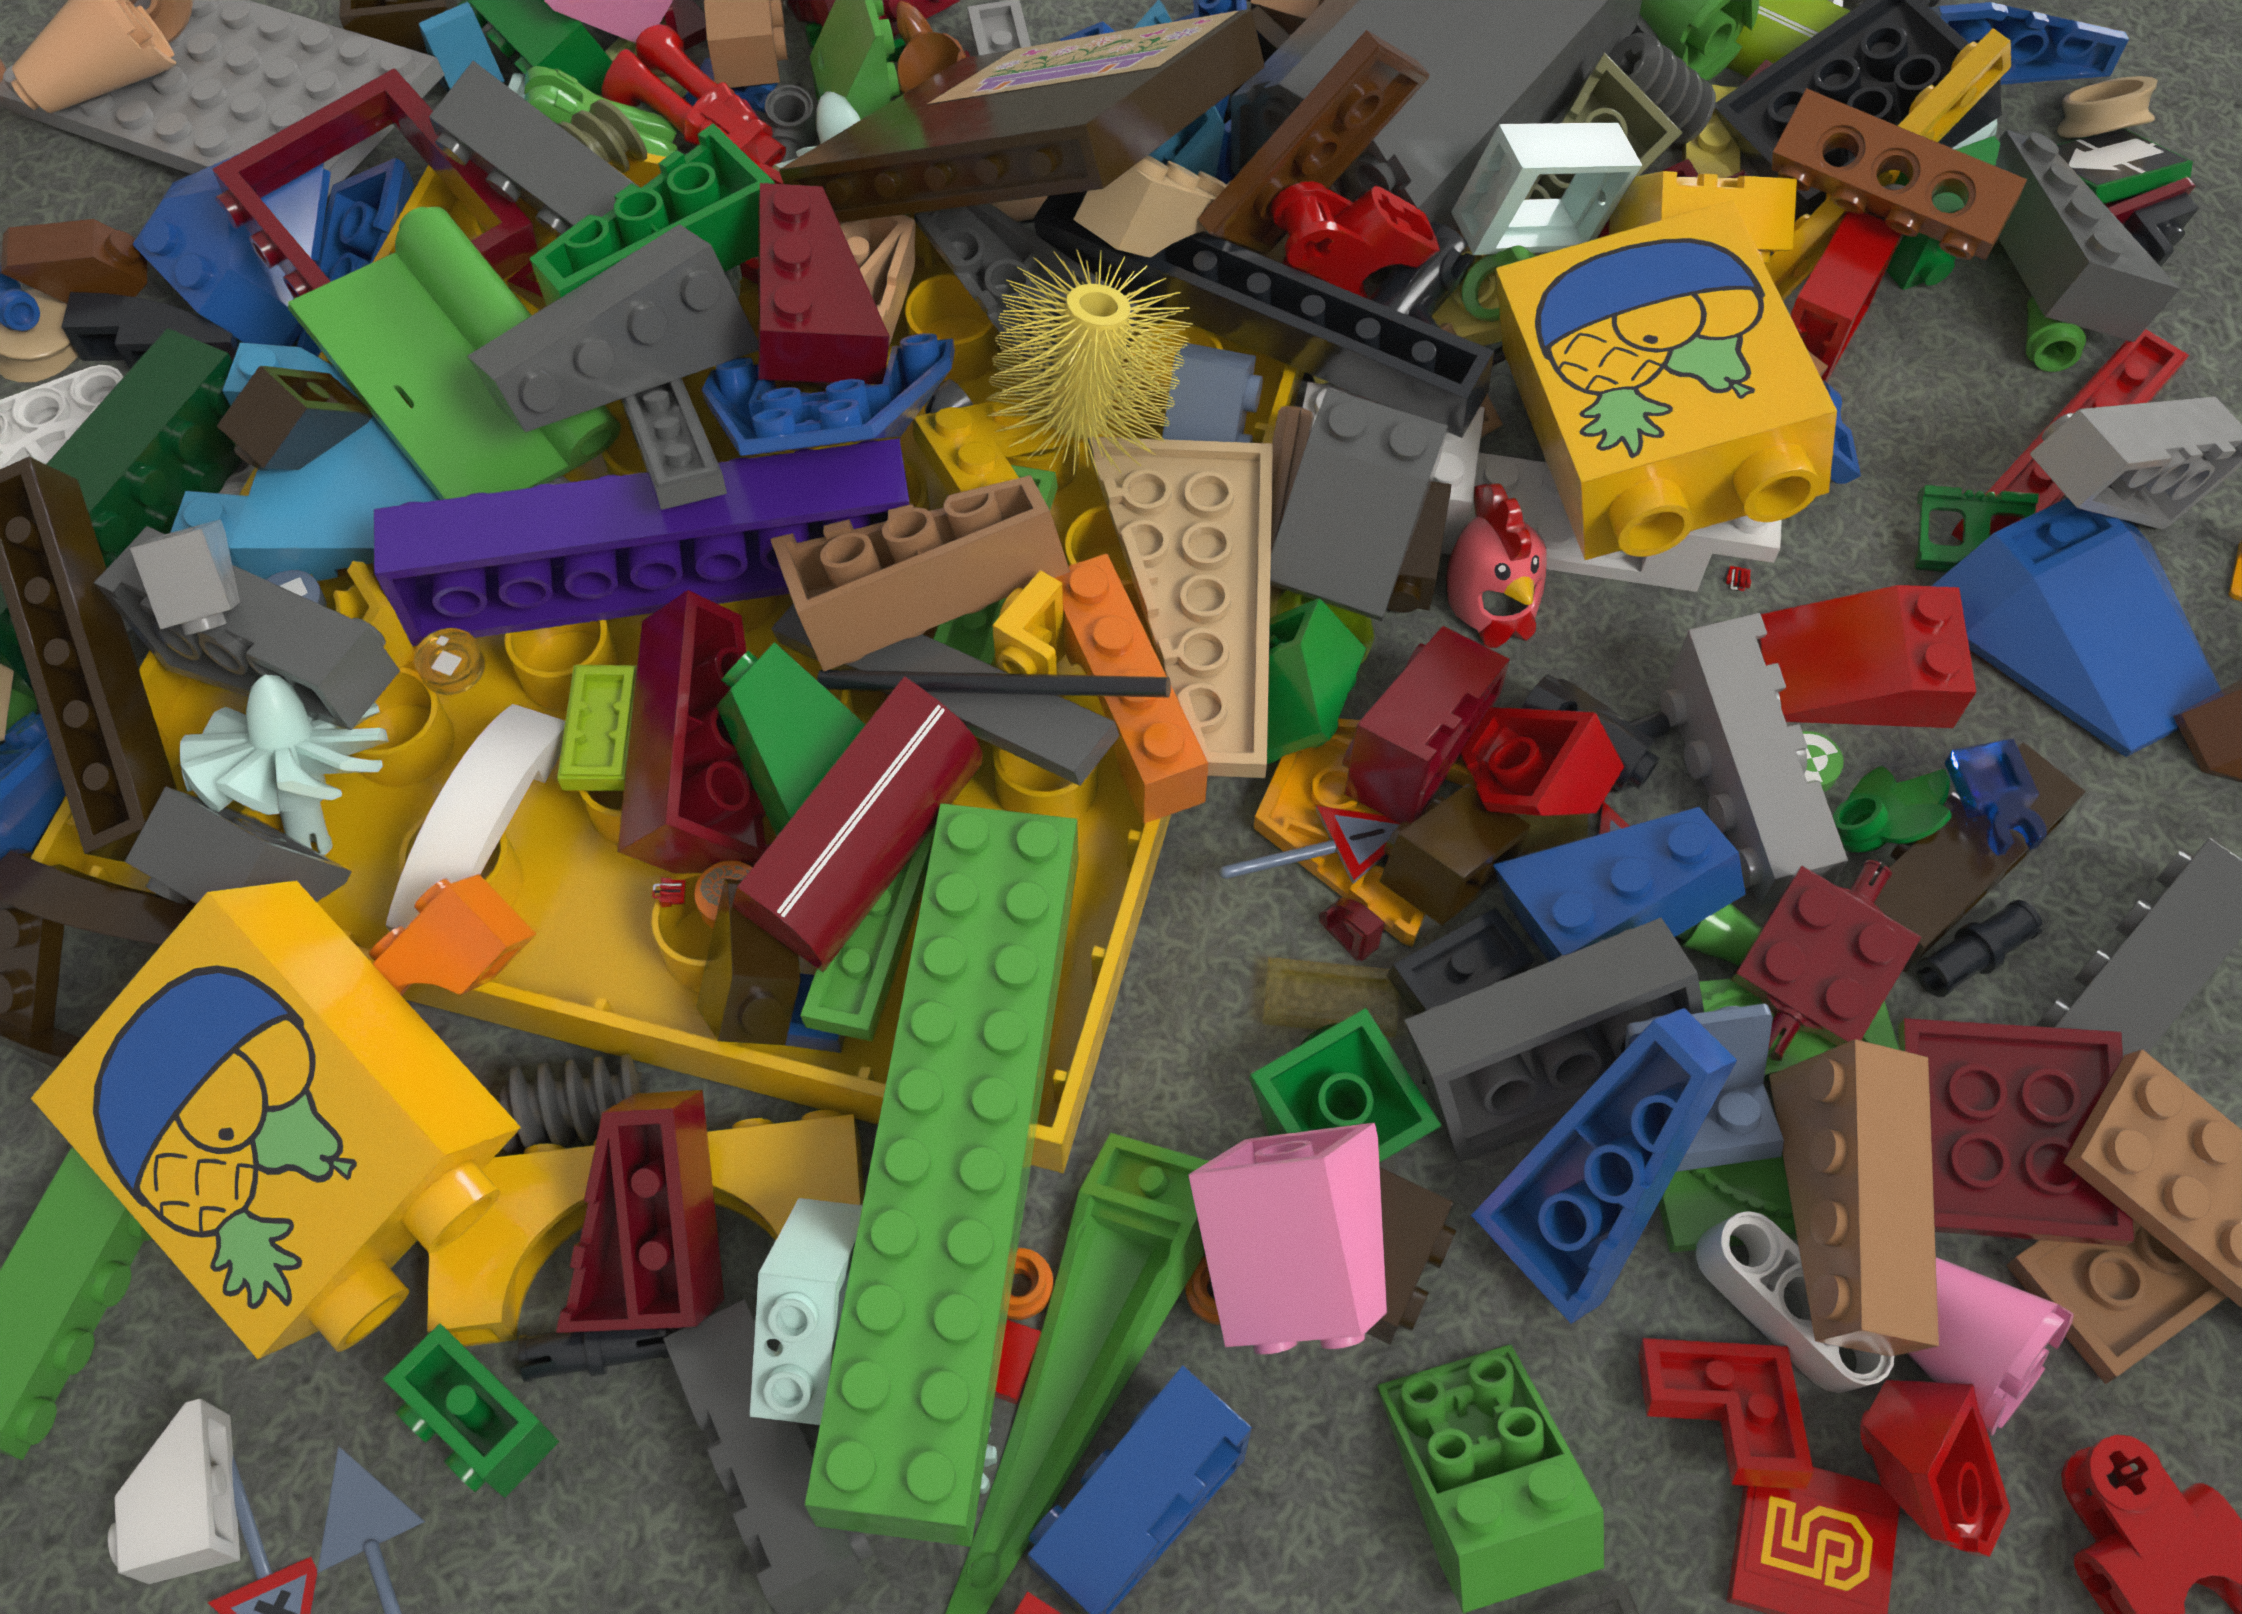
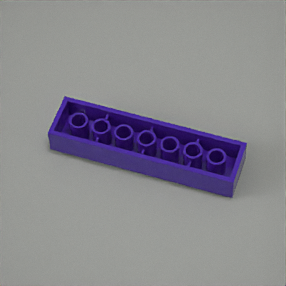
M900 438L883 441L867 440L853 445L816 450L801 449L793 453L757 458H735L727 462H719L727 494L663 510L659 506L647 472L623 476L607 475L593 480L556 485L540 484L526 489L496 493H474L466 497L429 502H407L399 506L374 509V573L412 647L435 644L440 636L449 638L447 641L449 642L655 613L687 590L717 604L790 594L770 539L793 533L797 543L825 537L824 525L850 520L853 529L886 522L888 520V510L910 505Z

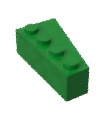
M712 123L698 134L700 145L685 156L683 153L675 150L658 163L661 173L642 188L632 183L614 195V208L604 216L587 215L529 258L546 306L679 224L711 244L724 272L751 258L758 257L760 183L775 184V182Z

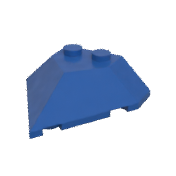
M232 157L173 182L132 245L197 313L231 332L240 341L253 344L292 346L304 328L288 310V301L294 298L283 281V277L286 274L278 265L270 269L264 264L250 243L249 236L252 234L244 225L237 229L234 228L226 212L215 199L216 196L222 194V191L212 169ZM324 163L260 198L314 262H319L331 176L330 171L323 169Z

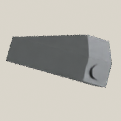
M990 203L914 213L915 223L999 332H1007L1003 326L1014 329L1000 324V322L1010 326L1018 325L999 321L998 319L1025 324L1023 321L999 317L1020 319L1013 315H1000V313L1016 314L1014 312H1004V310H1014L1006 305L1017 310H1024L1003 301L1030 310H1036L1033 306L1002 298L1028 303L1025 299L1002 296V294L1022 297L1019 295L1021 293L1014 290L1015 288L1034 299L1043 300L1009 284L1049 299L1042 292L1006 281L1010 280L1039 289L1029 277L1023 274L1024 271L1017 267L1060 288L1053 277L1034 259L1036 258L1072 288H1076L1070 274L1053 251H1055L1062 262L1064 260L1072 275V270L1074 271L1079 284L1083 285L1082 281L1084 284H1087L1081 265ZM1089 271L1091 284H1095L1096 276ZM1027 274L1061 297L1067 298L1063 292ZM1100 279V284L1104 285L1105 282ZM1060 281V283H1061L1068 291H1071V289H1070L1069 287H1067L1064 283H1062V282ZM1054 297V298L1057 299L1060 303H1066V302L1063 301L1062 299H1059V298ZM1032 301V302H1034L1035 304H1037L1038 306L1045 307V306L1041 305L1040 303H1038V302H1036V301ZM1044 303L1050 306L1051 308L1056 309L1053 304ZM1136 303L1130 304V307L1138 306ZM1025 312L1030 315H1039L1033 312ZM1049 312V313H1051V314L1054 315V316H1057V317L1061 316L1060 314H1058V313H1056V312ZM1026 317V318H1028V319H1030V320H1032V321H1039V320L1034 319V318H1032V317ZM1030 328V329H1023V330H1026V331H1033L1031 328ZM1001 333V335H1013L1011 333ZM1021 333L1030 337H1038L1030 333ZM1004 337L1005 339L1017 340L1014 337ZM1006 340L1008 343H1011V344H1015V345L1021 344L1020 342H1014V341H1008V340ZM1019 354L1024 357L1035 358L1027 354Z

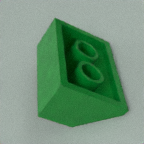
M462 0L457 5L468 2L481 29L487 24L490 25L491 29L485 33L486 36L508 59L515 52L520 56L514 64L524 75H526L530 68L535 66L551 69L557 68L576 78L578 83L592 93L602 94V85L613 61L579 20L554 11L544 0Z

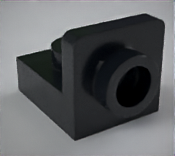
M2185 192L2134 211L2123 226L2155 262L2162 267L2173 253V246L2184 237L2185 231L2183 228L2199 207Z

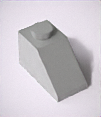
M221 519L153 537L130 548L160 629L181 624L184 635L209 630L226 624L223 612L233 609L240 603L226 532Z

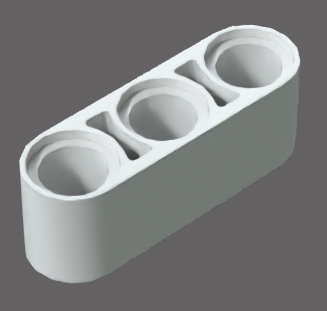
M1743 1212L1722 1221L1702 1234L1697 1243L1696 1259L1699 1269L1704 1276L1774 1345L1788 1346L1791 1362L1813 1383L1826 1391L1842 1393L1879 1383L1889 1375L1894 1365V1356L1889 1357L1853 1349L1857 1363L1855 1372H1852L1842 1362L1839 1346L1815 1342L1799 1246L1773 1221L1759 1213ZM1730 1235L1736 1236L1746 1245L1749 1252L1748 1266L1738 1262L1732 1255L1729 1246ZM1785 1287L1794 1291L1800 1298L1803 1307L1801 1319L1791 1314L1786 1307L1784 1301Z

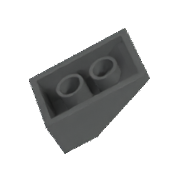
M1327 388L1308 438L1271 553L1270 585L1314 600L1320 598L1326 604L1382 622L1438 467L1448 426Z

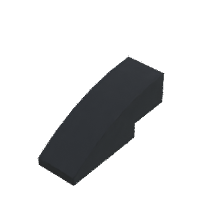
M70 292L61 326L82 361L124 360L129 369L138 362L167 328L227 352L232 361L239 347L231 332L203 317L175 306L148 299L109 293Z

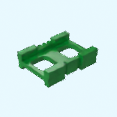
M1924 485L1917 493V504H1920L1918 555L1915 558V569L1938 572L1950 571L1990 537L1992 516H2013L2024 519L2036 513L2039 494L2001 491L1999 495H1995L1994 492H1988L1985 495L1983 491H1977L1974 494L1972 490H1966L1964 494H1961L1962 488ZM1931 511H1952L1962 515L1964 523L1963 542L1961 545H1938L1929 540V514Z

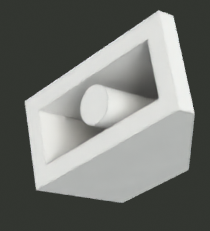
M202 1399L186 1402L115 1495L116 1522L109 1528L108 1548L112 1561L118 1567L119 1574L152 1584L240 1561L238 1519L233 1492V1447L229 1414Z

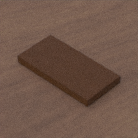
M1365 30L1198 218L1199 222L1211 235L1265 255L1269 254L1288 233L1277 226L1272 217L1271 205L1277 195L1286 188L1301 182H1318L1328 189L1429 79L1430 74L1416 59L1370 31Z

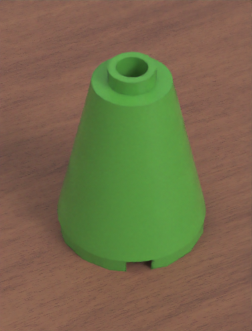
M1642 0L1639 14L1657 34L1658 40L1662 45L1669 48L1675 56L1686 62L1687 66L1698 72L1700 77L1709 81L1722 72L1743 47L1736 40L1744 25L1752 31L1757 20L1760 3L1759 0Z

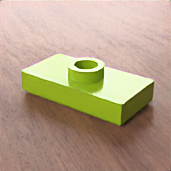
M574 665L557 777L562 790L624 791L637 665Z

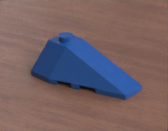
M1993 2L1929 7L1968 43L1976 42L1978 44L1992 28L2011 41V68L2000 78L2001 85L2111 76L2129 41L2126 32Z
M393 158L332 186L323 226L319 262H316L317 266L331 282L374 261L415 189L405 162ZM303 329L300 333L297 347H301L318 357L321 353L320 348Z

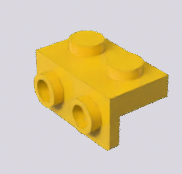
M1040 570L1024 589L1017 588L1007 597L1001 608L999 618L992 625L996 668L1009 674L1057 675L1056 665L1065 656L1062 582Z

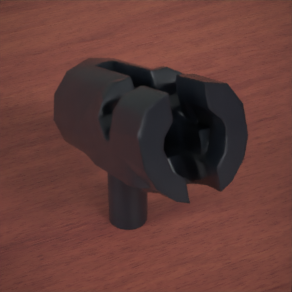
M1431 221L1429 223L1437 238L1440 251L1417 268L1404 264H1393V270L1369 297V300L1440 328L1432 315L1461 284L1467 269L1474 262L1475 256L1469 253L1461 255V252L1468 245L1467 241L1450 227L1436 221Z
M1549 674L1545 675L1538 682L1522 706V709L1596 712L1624 765L1622 772L1612 786L1621 793L1629 784L1638 790L1644 785L1660 760L1658 756L1651 753L1656 743L1653 739L1667 734L1670 729L1669 720L1661 711H1656L1627 722L1610 707L1572 682L1565 679H1557Z

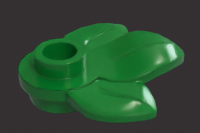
M1879 766L1861 778L1848 799L1841 803L1833 814V820L1844 850L1848 852H1870L1879 849L1886 843L1905 844L1918 841L1942 828L1952 816L1950 810L1943 806L1950 790V778L1946 769H1940L1896 783L1892 773L1887 768Z

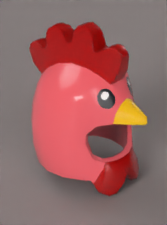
M1500 483L1477 485L1474 487L1476 517L1461 532L1448 562L1446 574L1448 603L1458 618L1477 629L1483 643L1487 647L1498 648L1507 642L1512 634L1524 641H1527L1535 634V618L1543 595L1546 578L1547 553L1544 541L1538 532L1523 522V514L1516 498L1508 499L1507 493ZM1488 590L1504 593L1518 602L1528 605V607L1514 615H1492L1484 609L1482 594Z

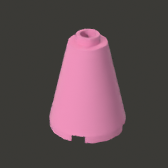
M1936 1257L1939 1346L1907 1354L1934 1382L1973 1384L1980 1414L1988 1434L1993 1436L1997 1426L2002 1428L2008 1422L2046 1369L2042 1365L2049 1354V1350L2045 1348L2046 1345L2050 1344L2058 1350L2072 1324L2074 1314L2059 1304Z

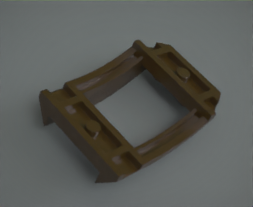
M23 848L10 850L0 860V1044L57 1068L82 1039L54 1027L64 925L103 935L162 945L196 906V903L189 900L186 905L180 904L158 894L108 882L62 864L47 866L31 859L32 852Z

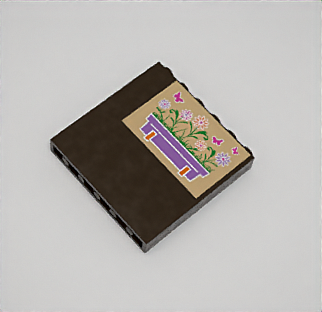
M1252 9L962 58L780 168L779 172L783 184L823 187L839 223L1104 189L1265 68Z

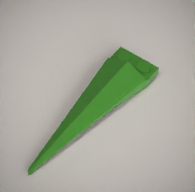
M1110 1133L1078 1192L1063 1256L1029 1376L983 1515L945 1614L987 1613L1028 1546L1030 1534L1048 1513L1203 1258L1205 1250L1188 1174L1208 1163V1160L1114 1133Z

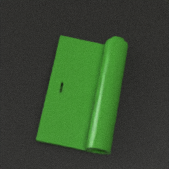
M418 207L408 212L399 224V231L395 240V253L288 301V310L440 500L466 497L474 493H496L547 484L602 454L614 443L621 431L620 422L606 405L528 432H524L498 408L467 356L532 315L446 210L441 207ZM400 394L403 395V397L407 400V402L411 405L412 408L409 407V405L400 396Z

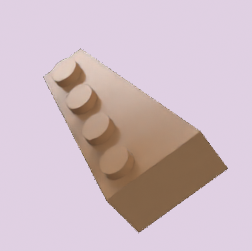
M704 0L707 42L714 80L717 84L725 82L732 88L780 83L778 61L788 60L784 33L783 0Z
M1031 475L948 495L944 502V508L928 511L924 508H914L913 504L888 510V520L886 522L853 529L850 520L824 525L825 537L800 543L796 542L793 533L770 539L797 614L824 672L844 663L858 661L871 652L903 639L917 637L930 628L962 615L978 612L989 604L1007 598L1015 589H1024L1040 570L1053 578L1070 572L1050 510Z
M1854 1039L1769 1075L1776 1119L1784 1139L1782 1153L1815 1342L1889 1357L1938 1347L1928 1057Z

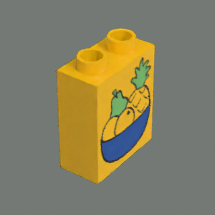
M1733 200L1496 268L1503 352L1584 560L1621 550L1628 555L1636 557L1657 555L1678 545L1687 537L1690 531L1748 516L1757 522L1783 520L1806 508L1816 496L1829 493L1837 409Z
M298 881L207 892L31 1097L33 1102L257 1359L265 1357L318 1331L337 1352H341L355 1345L379 1327L397 1310L409 1294V1289L391 1268L417 1240L428 1253L437 1252L463 1235L488 1212L500 1196V1190L484 1174L482 1169L521 1128Z

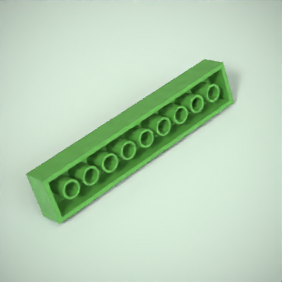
M940 803L805 1500V1507L816 1527L967 1547L972 1546L1079 859L1078 821L1075 818Z

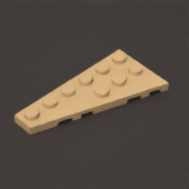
M1092 437V446L1091 439L1088 438L1099 475L1097 479L1157 655L1166 676L1170 678L1175 695L1208 761L1207 776L1265 778L1268 726L1273 444L1162 439L1165 441L1163 442L1157 439L1137 438L1154 453L1152 454L1123 438L1115 437L1128 454L1141 465L1139 466L1107 438L1099 437L1103 447L1122 472L1120 473L1112 461V465L1110 464L1102 448L1103 457L1101 456L1096 439ZM1127 438V439H1129V440L1135 442L1136 444L1140 445L1139 443H1137V442L1134 441L1133 439ZM1088 449V453H1089L1091 462H1092V464H1093V461H1092V458H1091V455H1090V452H1089V449Z

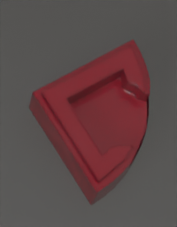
M1340 898L1319 914V922L1356 961L1359 959L1363 961L1379 948L1385 922L1363 904L1350 898Z

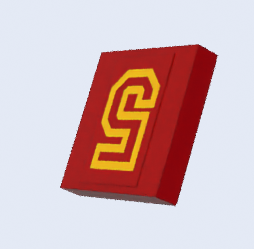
M1813 1467L1814 1473L1808 1489L1743 1486L1726 1602L1767 1614H1888L1900 1505L1882 1485Z

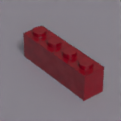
M689 590L650 615L641 624L617 851L674 874L703 873L716 863L730 860L740 861L753 867L771 845L766 844L762 819L767 815L716 707L730 690L721 679L747 652L742 615Z

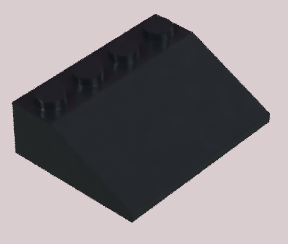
M1866 0L1717 101L1714 112L1759 177L1778 178L1779 173L1772 170L1773 151L1806 88L1898 126L1909 115V109L1915 98L1926 87L1930 85L1936 87L1951 71L1952 63L1957 55L1969 43L1921 0ZM2000 79L1938 143L1953 148L2002 115ZM1845 148L1831 149L1823 156L1825 161L1834 167L1847 166L1856 159L1854 154ZM1810 187L1809 191L1796 189L1795 221L1804 214L1812 215L1826 200L1827 193Z

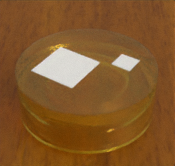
M457 628L441 629L429 634L420 642L414 654V664L423 683L428 689L438 694L453 695L470 689L480 680L485 669V659L476 639L470 633Z

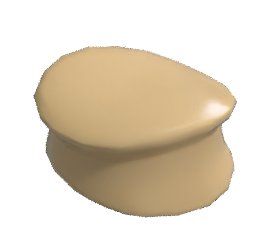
M2143 76L2116 78L2092 84L2066 94L2062 100L2065 118L2058 126L2057 132L2059 136L2068 139L2082 138L2153 122L2155 116L2149 112L2148 107L2158 80L2153 77Z
M31 289L26 292L38 304L40 310L38 323L26 331L11 330L0 323V374L5 379L16 382H37L47 379L66 369L78 357V353L61 328L67 304L41 291Z

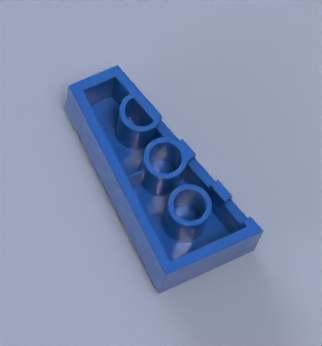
M1685 1008L1654 1019L1471 1215L1570 1324L1600 1306L1608 1296L1737 1062V1059Z

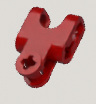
M1314 181L1301 182L1280 192L1271 205V213L1275 224L1289 234V238L1284 246L1286 256L1283 258L1282 264L1367 299L1369 297L1365 293L1363 280L1369 274L1393 264H1404L1417 268L1440 251L1437 238L1426 214L1417 209L1416 206L1378 186L1371 188L1355 202H1352L1327 189L1321 183Z
M2117 1434L2099 1440L2094 1446L2074 1452L2065 1461L2061 1473L2063 1491L2075 1512L2096 1540V1542L2079 1551L2074 1556V1566L2077 1575L2104 1614H2185L2184 1602L2188 1590L2194 1583L2213 1590L2229 1605L2235 1614H2242V1520L2224 1496L2213 1487L2204 1483H2195L2180 1492L2153 1450L2146 1443L2132 1436ZM2136 1464L2138 1470L2133 1471L2129 1465ZM2111 1472L2116 1475L2119 1481L2114 1487L2109 1483L2106 1476ZM2090 1488L2093 1495H2088L2086 1489Z

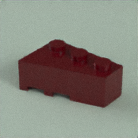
M760 183L758 220V379L832 383L847 379H860L865 384H883L887 367L890 335L823 187Z
M1442 626L1426 645L1420 643L1410 656L1404 671L1357 724L1355 737L1351 741L1342 761V765L1349 769L1344 794L1400 824L1404 821L1412 824L1418 820L1460 757L1462 749L1480 721L1500 696L1510 659L1445 626Z
M703 1090L633 1094L602 1112L584 1196V1202H588L580 1242L574 1245L570 1268H574L567 1305L560 1311L556 1333L696 1327L725 1300Z

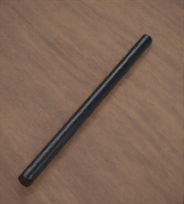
M820 670L817 681L827 690L893 691L905 676L926 692L1169 698L1171 692L1169 677L864 670H827L824 672Z

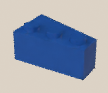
M1700 807L1493 865L1505 903L1549 962L1658 918L1663 919L1673 936L1676 937L1746 894L1739 852Z
M1183 1365L1163 1390L1150 1399L1140 1410L1130 1425L1131 1429L1114 1450H1105L1091 1464L1080 1480V1484L1083 1486L1068 1506L1065 1509L1060 1505L1052 1508L1029 1536V1540L1035 1545L1028 1553L1030 1568L1078 1614H1111L1245 1460L1252 1427Z

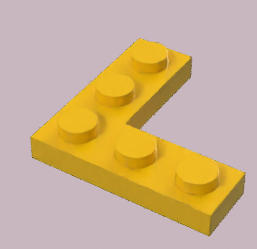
M1004 396L1005 398H1025V399H1030V398L1025 397V396H1017V397H1015V396ZM997 399V400H1000V401H1007V402H1014V403H1022V402L1025 401V400ZM996 401L960 408L947 407L938 412L916 416L913 419V438L949 495L1019 478L1006 458L1035 452L1056 430L1050 427L1045 435L1043 434L1046 430L1037 434L1032 440L1033 436L1020 444L1017 443L1009 447L1031 435L1047 424L1048 421L995 432L1033 416H987L1015 405ZM1031 401V402H1028V403H1025V404L1034 403V402H1038V401ZM1039 403V404H1034V405H1036V406H1047L1048 404ZM1025 406V407L1015 408V409H1011V410L1025 409V408H1033V407ZM1042 409L1016 411V412H1007V413H998V414L1037 413V412H1039V411L1042 410ZM1043 416V417H1040V418H1037V419H1034V420H1031V421H1028V422H1025V423H1022V424H1026V423H1030V422H1034V421H1038V420L1047 419V417H1046V416ZM1059 432L1050 442V444L1046 447V449H1051L1054 447L1060 435ZM1061 435L1055 448L1060 447L1065 435ZM1068 436L1062 446H1066L1068 444ZM1071 437L1069 445L1075 444V438ZM1080 438L1079 443L1084 442L1083 438ZM1046 443L1042 448H1040L1038 451L1043 450V449L1045 448V446L1047 445V443Z

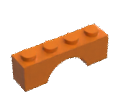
M1108 554L1068 566L1070 572L1055 578L1062 582L1064 650L1071 667L1079 664L1086 675L1167 677ZM1172 686L1169 698L1097 696L1105 717L1116 724L1120 736L1114 742L1119 771L1144 824L1205 803L1208 761Z
M477 874L453 883L445 878L434 884L414 905V908L420 914L406 929L399 926L386 934L374 945L369 955L374 960L373 965L401 996L413 983L432 984L462 995L491 982L537 934L483 877Z

